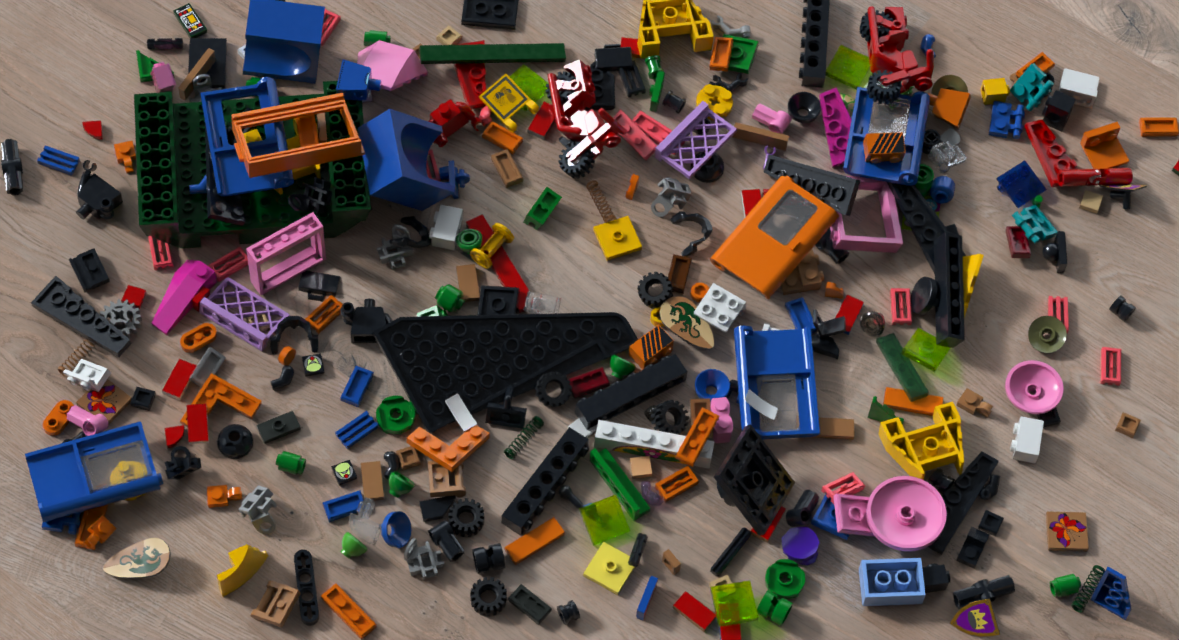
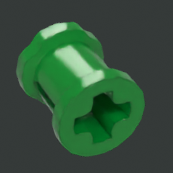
M658 55L649 56L645 59L646 66L649 69L648 76L654 80L657 77L658 71L664 72L661 68L660 56Z

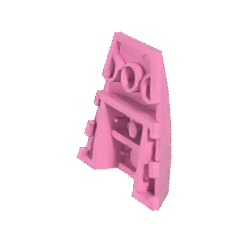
M379 40L358 52L357 64L371 68L372 79L381 80V89L392 91L403 86V83H410L411 79L417 80L420 79V75L427 76L428 74L425 66L420 63L416 52L409 48Z

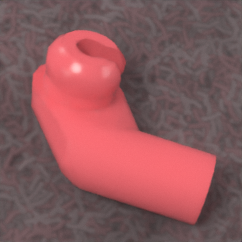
M487 106L481 109L479 116L485 125L492 121L490 117L492 111Z

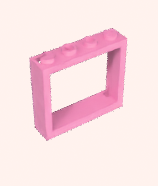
M847 176L861 180L858 190L878 191L886 238L845 235L842 214L836 211L839 217L830 227V239H832L833 248L839 250L896 253L903 245L895 197L887 182Z
M314 212L246 248L250 280L260 296L326 260L324 229ZM311 239L310 247L261 273V264L304 240ZM319 254L321 258L316 260L315 258L318 257Z

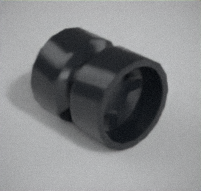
M500 543L489 545L488 549L484 547L472 549L477 574L489 572L490 568L494 571L505 568V559Z

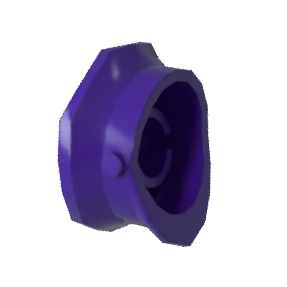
M808 527L790 528L781 538L783 553L788 556V559L800 565H810L816 562L820 542L815 532Z

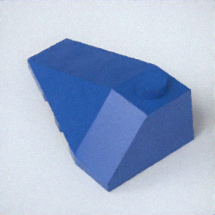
M1107 567L1090 600L1124 620L1127 619L1131 611L1126 576Z

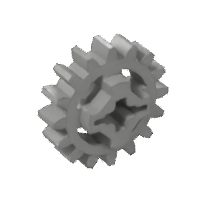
M118 299L116 304L110 301V307L104 305L105 312L100 311V315L107 320L110 317V324L114 325L128 338H131V332L137 333L136 328L141 327L140 321H142V318L139 315V308H136L134 303L129 305L128 300L121 303L120 299Z

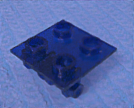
M1025 160L996 178L999 182L997 186L998 191L1006 192L1017 208H1020L1047 190Z

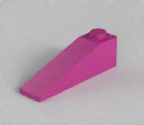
M187 260L175 272L154 316L152 325L167 335L193 308L192 299L202 287L205 286L210 290L217 283L215 271L202 261Z

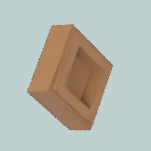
M1123 412L1115 431L1133 438L1141 420Z
M410 446L396 451L402 471L421 465L418 453L414 447Z
M669 549L663 552L662 562L674 575L680 572L681 563Z

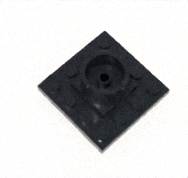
M751 424L744 427L714 475L720 497L724 499L727 505L736 506L759 536L766 533L795 484V481Z

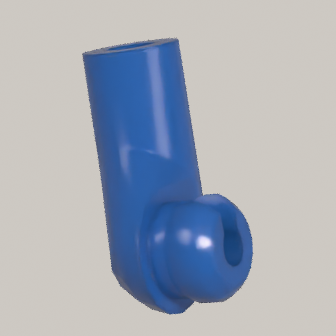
M206 175L200 184L189 185L190 195L207 193Z

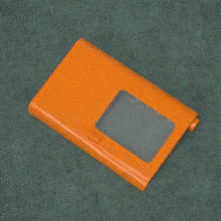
M780 176L712 255L710 261L721 271L727 269L761 292L769 300L838 219L839 214L832 207L795 184L794 180L789 176Z

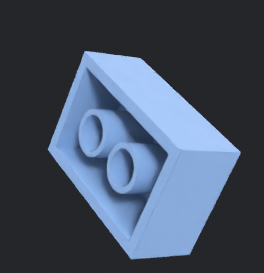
M921 558L861 560L859 579L862 606L915 605L923 603L925 586Z

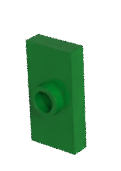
M658 71L655 85L650 87L649 96H652L650 111L656 112L658 109L664 84L665 73L662 71Z

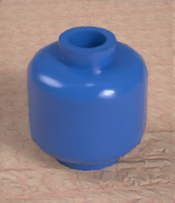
M947 176L936 177L930 188L931 198L941 204L950 202L955 193L954 181Z

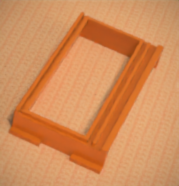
M343 93L231 115L232 130L237 142L234 143V147L239 161L245 164L249 178L365 155L361 139L358 136ZM340 110L350 138L251 157L242 129Z

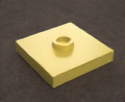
M603 542L584 571L583 576L618 595L635 567L628 564L629 555Z

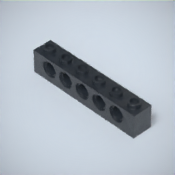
M803 0V3H807V5L803 7L802 18H806V21L802 22V33H805V37L801 38V48H804V52L800 53V63H803V68L799 69V79H802L801 86L823 88L826 75L830 0Z
M569 427L501 515V523L520 536L524 531H528L533 525L532 520L535 516L539 517L542 514L545 503L547 501L550 502L554 498L555 490L558 486L562 487L567 480V474L576 469L577 461L580 457L584 458L588 453L589 439ZM566 451H572L573 454H572V455H568V454H566L565 452H566ZM559 465L563 468L555 469L554 466ZM549 480L551 483L544 484L542 481ZM532 495H539L540 498H538V499H533L531 496H532ZM525 509L529 512L527 514H522L519 511Z

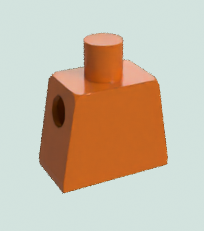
M943 88L940 89L938 96L928 93L930 96L929 105L934 106L932 114L959 129L971 99L970 93Z

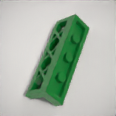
M596 448L591 450L590 462L633 521L650 512L651 508L607 448L600 452Z

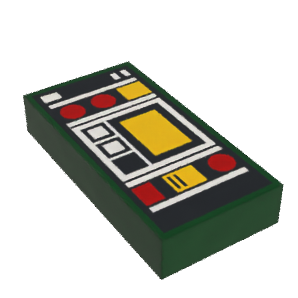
M190 3L173 10L175 17L189 38H197L207 33V28Z

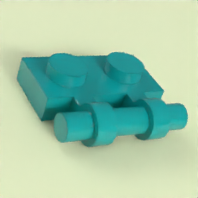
M1033 63L1011 87L1010 92L1021 103L1028 99L1029 103L1026 109L1032 111L1040 105L1041 99L1051 92L1054 83L1050 80L1044 83L1043 80L1047 75ZM1038 87L1039 92L1034 95L1033 92Z
M1036 205L1024 208L1020 214L1017 211L1012 215L1016 225L1024 230L1025 236L1029 240L1031 239L1034 244H1037L1040 238L1042 241L1053 238L1058 232Z

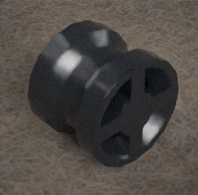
M573 600L568 601L564 606H557L558 614L565 625L572 619H580L579 610Z

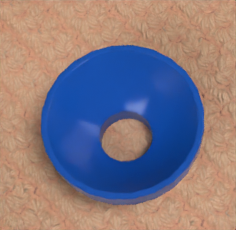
M707 369L696 377L695 391L700 399L710 398L711 403L712 398H722L728 395L730 382L728 377L720 370ZM713 386L717 389V393L710 395L706 392V388Z
M401 511L389 513L381 524V535L384 541L389 546L395 548L404 547L409 542L412 528L408 516ZM389 524H390L391 529H392L390 535H388V525H389Z

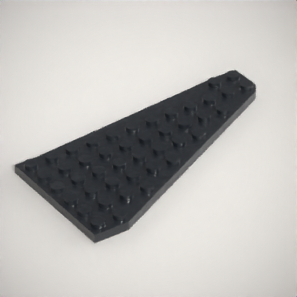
M615 312L399 317L372 332L426 431L430 434L448 424L456 422L455 417L445 400L456 394H459L472 415L487 409L488 402L495 404L504 402L505 393L509 386L514 387L513 397L535 389L537 381L546 373L560 372L566 376L607 359L612 355H617L629 349L630 345L638 340L627 319Z

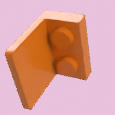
M1118 122L1084 132L1080 144L1093 169L1115 168L1129 162L1117 138L1121 128Z

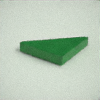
M137 50L140 82L153 81L150 74L154 67L153 65L159 62L151 57L148 58Z
M873 396L868 418L881 422L897 418L892 409L886 404H880L877 401V397ZM899 418L900 421H901V423H902V425H903L904 419H903V418Z

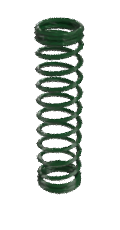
M534 416L529 425H526V428H523L520 435H517V438L511 442L512 445H509V448L504 450L508 458L515 459V456H517V453L510 446L517 452H520L519 448L523 449L522 445L526 446V443L519 436L526 442H529L521 434L522 432L529 439H532L531 435H535L533 431L538 432L534 426L530 425L531 422L538 429H541L544 421L540 417Z
M1094 565L1092 571H1090L1084 586H1082V589L1079 591L1080 593L1077 594L1075 601L1071 605L1075 611H1084V607H1086L1084 603H1088L1087 600H1090L1089 596L1093 595L1091 592H1095L1093 588H1097L1096 585L1099 584L1098 581L1101 580L1100 577L1105 572L1103 567Z

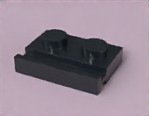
M94 248L77 255L76 258L69 259L84 293L91 288L95 289L110 282Z

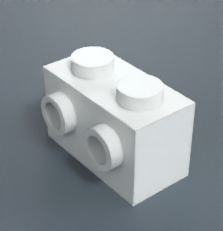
M440 205L439 211H436L434 215L435 228L431 227L429 238L432 239V246L455 250L456 237L459 234L463 219V209Z
M1021 416L1019 422L1014 424L1013 434H1016L1015 440H1012L1010 451L1013 452L1012 459L1036 463L1040 451L1044 421Z

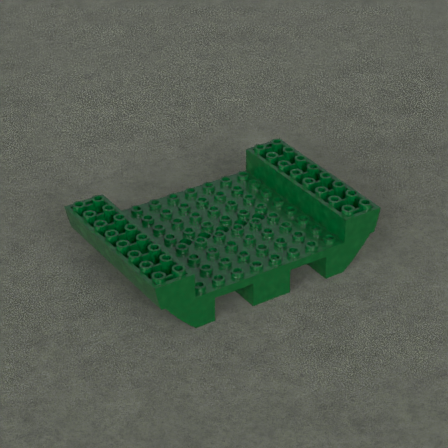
M323 81L324 94L280 96L279 103L282 105L336 94L338 81ZM172 92L134 94L139 226L146 236H152L170 245L185 249L201 247V236L238 233L239 244H254L314 212L323 225L324 238H335L361 221H366L371 206L363 155L320 164L321 179L331 182L329 191H332L330 205H326L325 213L317 214L316 210L307 212L295 211L288 203V197L291 194H304L305 187L302 186V183L313 185L316 175L312 173L294 180V183L288 187H283V194L281 195L275 189L240 194L246 219L243 226L209 219L207 217V193L190 195L189 185L200 184L206 175L205 118L202 102L174 104ZM259 98L222 101L221 105L226 130L232 125V114L242 113L247 108L253 110L261 109ZM345 100L359 136L358 127L364 124L362 100ZM340 110L325 112L327 142L350 138ZM314 114L315 121L317 123V114ZM293 119L284 120L286 140L297 136L294 130ZM259 125L256 129H258L262 140H265L264 125ZM293 199V203L299 207L298 201Z

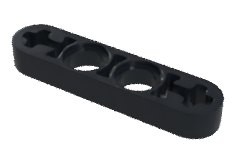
M302 549L294 555L297 589L301 593L299 596L300 615L305 625L312 626L319 620L311 553ZM301 556H305L306 568H302ZM309 574L311 579L306 583L301 582L300 576ZM310 592L313 594V598L310 601H305L302 599V595ZM310 606L313 615L312 619H308L307 607Z

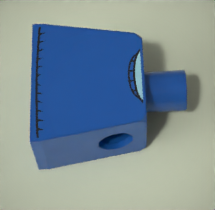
M342 60L336 94L343 93L344 100H366L369 90L380 91L381 80L372 79L370 67Z

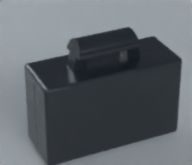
M605 44L604 48L595 49L596 68L606 71H618L620 67H623L624 71L626 69L632 70L631 47H620V44Z
M305 271L302 273L298 290L308 292L309 300L323 302L326 295L336 297L340 276ZM311 293L322 294V296L312 295Z

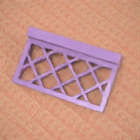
M704 101L655 148V158L660 162L664 160L688 179L737 132L734 126L708 108L709 105ZM710 116L715 120V124H705L704 120ZM716 128V135H706L705 129ZM718 128H726L729 132L719 135ZM695 129H703L702 136H693L692 132ZM717 139L715 146H707L706 140ZM704 140V147H694L693 141ZM683 141H691V147L681 148V143ZM705 151V156L703 158H695V152ZM681 152H692L693 158L682 159ZM679 153V159L672 160L668 155ZM693 163L694 167L687 171L683 168V164Z
M229 277L208 298L204 297L200 301V314L260 351L267 347L270 337H273L277 332L278 324L284 318L290 316V314ZM230 285L235 288V292H224V288ZM247 295L251 299V301L240 302L239 296ZM236 296V303H226V297ZM216 298H223L224 304H215L212 301ZM263 305L266 307V311L256 312L255 306ZM252 306L253 312L242 313L241 307ZM238 307L239 309L237 314L228 312V308ZM264 313L268 316V322L258 323V314ZM278 314L282 317L278 321H271L270 315ZM254 315L255 323L248 324L243 318ZM270 325V331L267 335L259 331L260 326Z

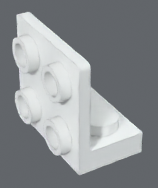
M1065 68L1059 92L1075 98L1074 104L1093 108L1098 93L1099 77Z
M713 283L694 311V315L726 333L738 315L742 316L745 312L746 301Z

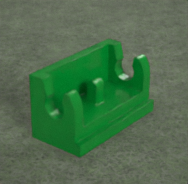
M546 187L526 215L523 223L528 225L532 222L535 224L534 229H539L562 197Z

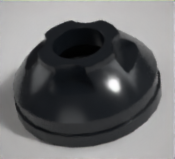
M798 92L792 95L787 105L791 118L800 123L814 121L821 111L820 100L809 92ZM805 109L808 111V115L801 116L798 110Z
M705 151L696 154L695 158H703ZM717 153L710 158L714 162L712 165L704 164L693 175L697 180L711 183L722 177L724 162Z
M228 425L218 435V449L225 457L231 459L242 458L253 447L252 434L243 425ZM231 433H238L240 438L237 441L229 440V435Z

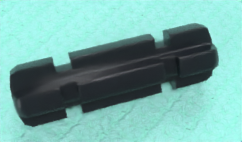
M147 39V48L173 49L175 47V49H182L183 39Z
M639 533L637 535L628 561L630 566L637 567L639 565L648 539L646 534Z

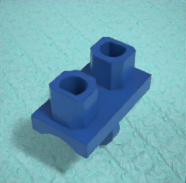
M454 160L448 161L449 166L439 168L441 180L449 179V182L445 183L454 186L455 193L452 196L453 199H458L459 184L460 188H464L465 184L470 181V175L465 173L464 169H460L458 173Z

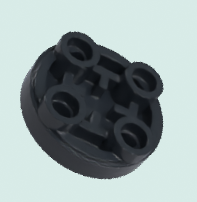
M925 276L917 281L910 298L911 309L914 313L925 315L931 308L937 307L939 302L938 297H936L939 286L937 280Z

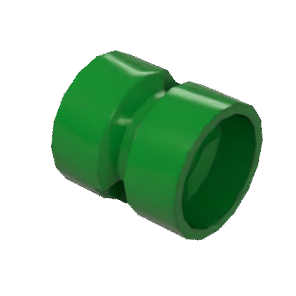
M920 164L918 181L914 185L922 196L926 197L930 193L934 172L931 167Z
M767 590L756 613L765 618L771 617L772 622L782 626L793 603L784 598L778 599L777 594Z

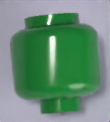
M450 284L445 287L441 286L435 296L437 305L450 313L456 309L460 310L465 302L462 299L463 292Z

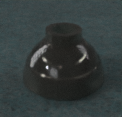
M869 311L861 316L860 327L865 334L877 337L885 330L886 322L883 314Z

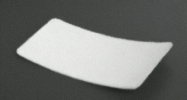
M749 389L745 401L758 412L774 420L778 408L762 400Z
M459 394L445 400L463 431L477 424Z

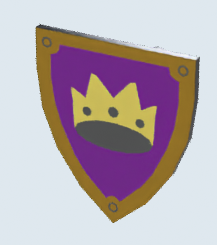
M1133 184L1099 185L1107 189L1120 190L1111 191L1110 198L1123 199V209H1130L1131 192L1147 187V185Z
M990 598L968 603L954 615L950 622L951 625L960 631L980 637L1000 635Z

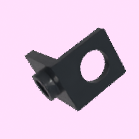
M816 309L813 310V324L821 338L846 331V318L844 316L823 322Z

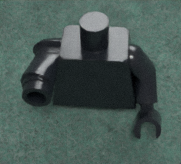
M86 160L83 163V168L86 171L82 173L77 191V198L81 207L76 211V214L83 220L89 214H92L97 219H111L114 216L113 209L123 203L121 192L95 173L92 175L91 172L97 169V165L92 163L89 169L90 160Z
M370 298L364 300V307H356L354 309L352 303L346 302L340 309L343 321L347 325L352 326L351 343H377L372 332L393 321L389 314L384 313L383 307H375V300Z

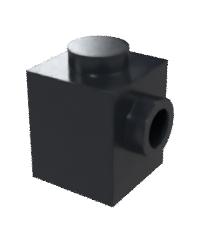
M933 563L922 567L925 593L946 590L951 578L944 564L938 565Z

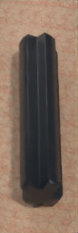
M745 527L740 530L711 567L710 572L718 577L751 536L750 530Z

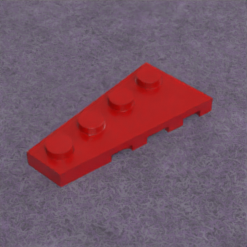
M1043 120L1027 122L1025 124V131L1051 187L1059 186L1057 181L1059 170L1078 169L1077 163L1068 157L1065 153L1066 149L1063 145L1058 144L1055 140L1056 136Z

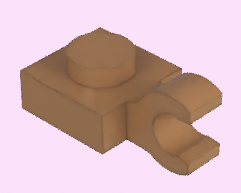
M966 388L956 405L972 415L977 411L987 418L993 408L991 404L982 402V396Z

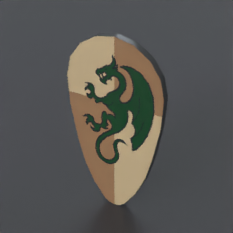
M681 296L667 299L661 305L659 312L660 320L664 326L689 344L701 349L711 350L714 347V337L708 323L694 315V311L697 308L696 305L689 299Z
M149 538L116 553L104 564L103 570L105 573L118 578L153 577L167 568L170 562L171 551L164 540Z

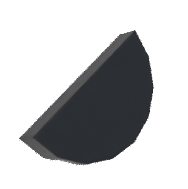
M819 333L811 336L814 352L838 360L839 348L832 337L821 338Z

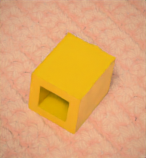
M1005 78L983 80L980 89L983 104H993L994 101L1005 103L1007 96L1010 95L1009 85H1006Z

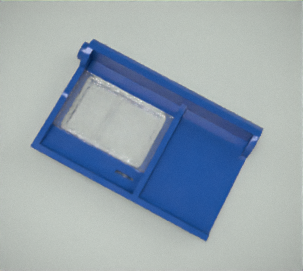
M857 87L843 167L844 172L852 176L911 186L916 184L920 169L930 96L922 91L915 92L912 96L900 94L897 101L894 100V103L888 102L885 105L884 102L878 104V100L874 102L873 98L870 99L869 94H867V88ZM903 132L906 153L902 161L897 163H891L890 161H882L880 163L865 162L863 140L866 134Z
M745 325L734 328L741 432L745 426L751 424L762 440L806 438L819 435L820 427L811 326H807L804 329L753 331L751 326ZM749 389L762 400L778 408L774 420L758 412L745 401Z
M141 421L25 454L43 523L160 490V485L164 484L161 473H156Z

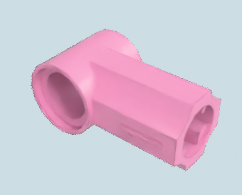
M758 104L752 114L753 119L767 125L770 131L780 134L784 133L792 120L788 113L784 111L776 112L762 104Z
M76 405L72 406L67 413V420L81 427L87 436L101 433L108 428V420L103 414L93 415Z

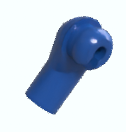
M930 34L922 38L920 46L925 56L927 50L931 49L933 42H935V37Z

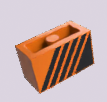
M903 132L866 134L863 140L865 162L880 163L882 161H890L891 163H897L903 160L906 153Z
M658 325L630 345L629 356L643 370L650 364H656L663 356L670 355L673 351L674 340Z

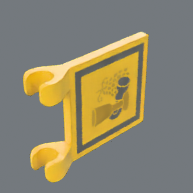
M504 74L479 96V99L513 133L517 130V124L510 118L526 105L532 114H536L539 111V106L507 74Z

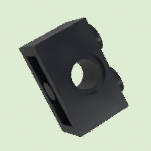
M1055 90L1053 96L1049 95L1042 112L1045 124L1062 132L1070 117L1076 99Z

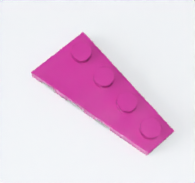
M837 87L819 95L832 168L844 164L851 126L850 115Z

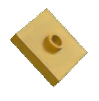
M629 216L593 227L606 261L642 250V245Z

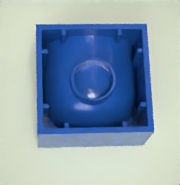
M250 0L245 34L246 48L243 75L316 84L325 7L276 0Z
M388 109L358 127L359 137L365 151L363 159L371 196L424 211L455 193L454 186L430 179L426 169L429 149L435 139L443 133L442 126L393 109Z

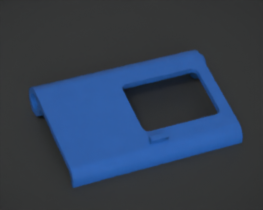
M263 77L255 85L200 93L218 195L231 196L288 187L294 183L292 170L249 178L244 162L239 161L234 145H230L227 139L221 105L222 101L257 96L259 97L261 109L280 105L274 79ZM283 121L264 124L266 139L247 143L251 157L288 150Z

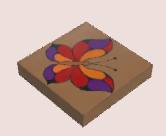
M107 379L99 392L92 389L87 391L76 404L93 415L103 414L107 418L109 425L131 403L132 397Z
M1046 512L1048 550L1088 551L1086 512Z

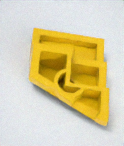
M246 544L228 553L229 561L233 567L217 574L219 590L223 597L241 587L254 576L268 557L265 550L260 552L258 548Z

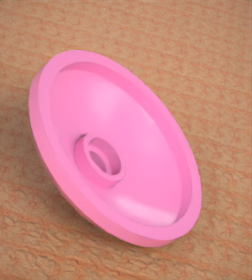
M1031 360L1017 364L1010 370L1005 382L1006 394L1011 403L1021 411L1030 414H1043L1053 410L1063 396L1064 388L1060 375L1050 365L1040 361Z

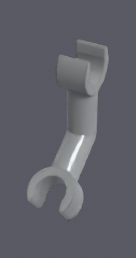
M719 15L717 20L720 23H715L711 20L712 27L720 29L726 35L741 36L742 38L750 37V26L748 25L742 26L740 29H730L723 23V18Z

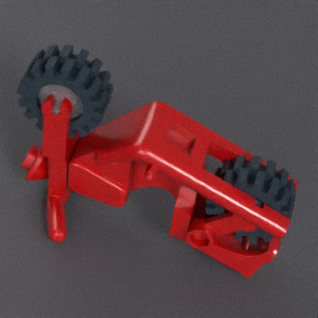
M871 6L861 19L859 32L861 37L867 41L870 71L872 72V76L870 75L867 94H869L870 99L873 98L874 102L878 100V104H882V102L885 105L888 102L894 103V100L897 101L901 93H905L912 86H915L917 90L926 91L933 85L931 80L934 69L933 50L928 49L926 52L927 67L919 68L911 50L900 52L904 48L905 40L909 38V29H906L907 16H904L903 7H885L884 12L879 13V10L875 12V7Z
M581 60L565 65L564 69L566 71H563V73L558 72V76L554 73H549L547 75L549 84H546L548 89L545 90L547 97L553 103L557 129L569 140L571 139L576 142V144L572 142L571 147L566 145V150L562 149L563 155H559L561 160H558L560 168L572 178L576 177L577 179L580 178V175L585 177V172L590 173L589 168L593 169L594 167L591 163H595V158L603 152V146L608 148L616 147L621 142V138L617 134L625 135L627 133V129L621 126L605 109L600 108L598 113L593 109H590L588 112L585 110L586 107L590 108L596 103L595 86L591 78V68Z

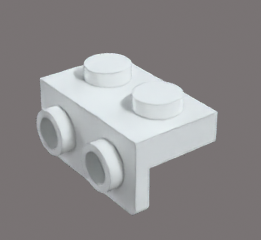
M83 359L79 361L73 372L66 369L63 371L68 377L67 381L75 386L79 384L87 391L92 389L97 392L100 391L111 374L107 368Z

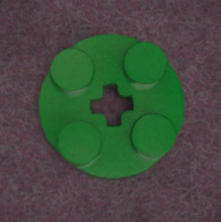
M389 396L377 407L376 420L384 433L401 434L413 427L415 409L411 402L405 400L404 397ZM394 411H397V414H401L398 418L391 417Z
M779 559L768 567L765 574V585L769 591L777 594L778 598H796L803 590L805 573L795 561ZM783 575H787V579L791 581L783 583L780 578H783Z

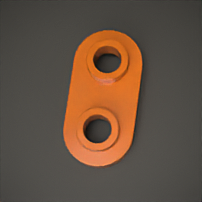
M203 323L183 334L180 339L183 351L193 353L212 343L217 337L215 326L211 323Z
M62 400L58 402L44 419L43 428L46 434L57 436L65 429L69 423L67 413L74 406L71 401ZM63 407H67V408H68V409L65 410V411L61 410ZM51 422H56L55 425H50Z

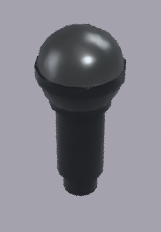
M564 485L559 489L560 497L568 499L576 508L583 509V503L573 494L570 486Z

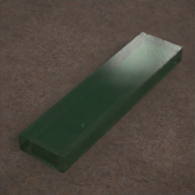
M891 333L877 338L876 343L909 400L912 402L928 396L929 391L895 334Z

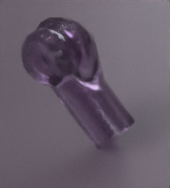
M649 481L641 482L642 497L646 503L652 506H660L663 503V497L651 491Z

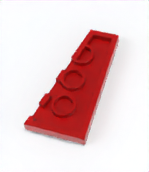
M485 40L457 45L485 44ZM485 63L454 64L466 104L471 109L486 106L479 99V96L486 91Z

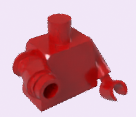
M451 99L440 104L436 110L431 112L430 120L428 121L442 126L443 133L433 142L440 148L448 143L447 138L466 125L469 120H471V125L476 131H479L476 128L478 123H481L483 126L485 124L479 117H475L476 114L466 103H454Z

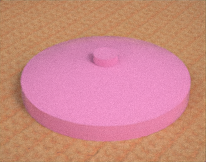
M897 476L879 484L870 495L866 510L867 522L874 536L884 545L899 551H917L933 544L941 535L947 516L946 506L940 493L928 482L912 476Z

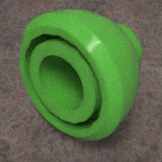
M346 532L342 538L343 549L340 552L348 559L352 556H360L367 551V547L351 533Z

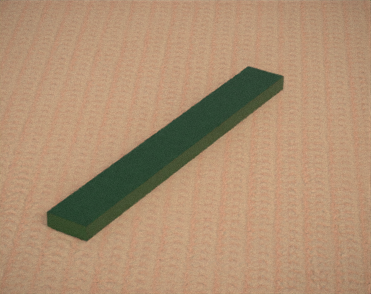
M564 43L419 46L421 64L566 61Z

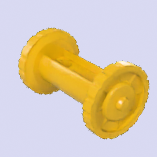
M495 223L492 226L494 234L480 250L474 248L470 251L471 258L485 269H489L492 266L490 258L504 242L512 243L514 240L511 231L500 223Z

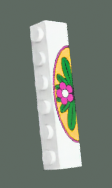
M598 420L594 447L685 464L675 459V456L686 436ZM707 440L694 466L710 468L714 441Z

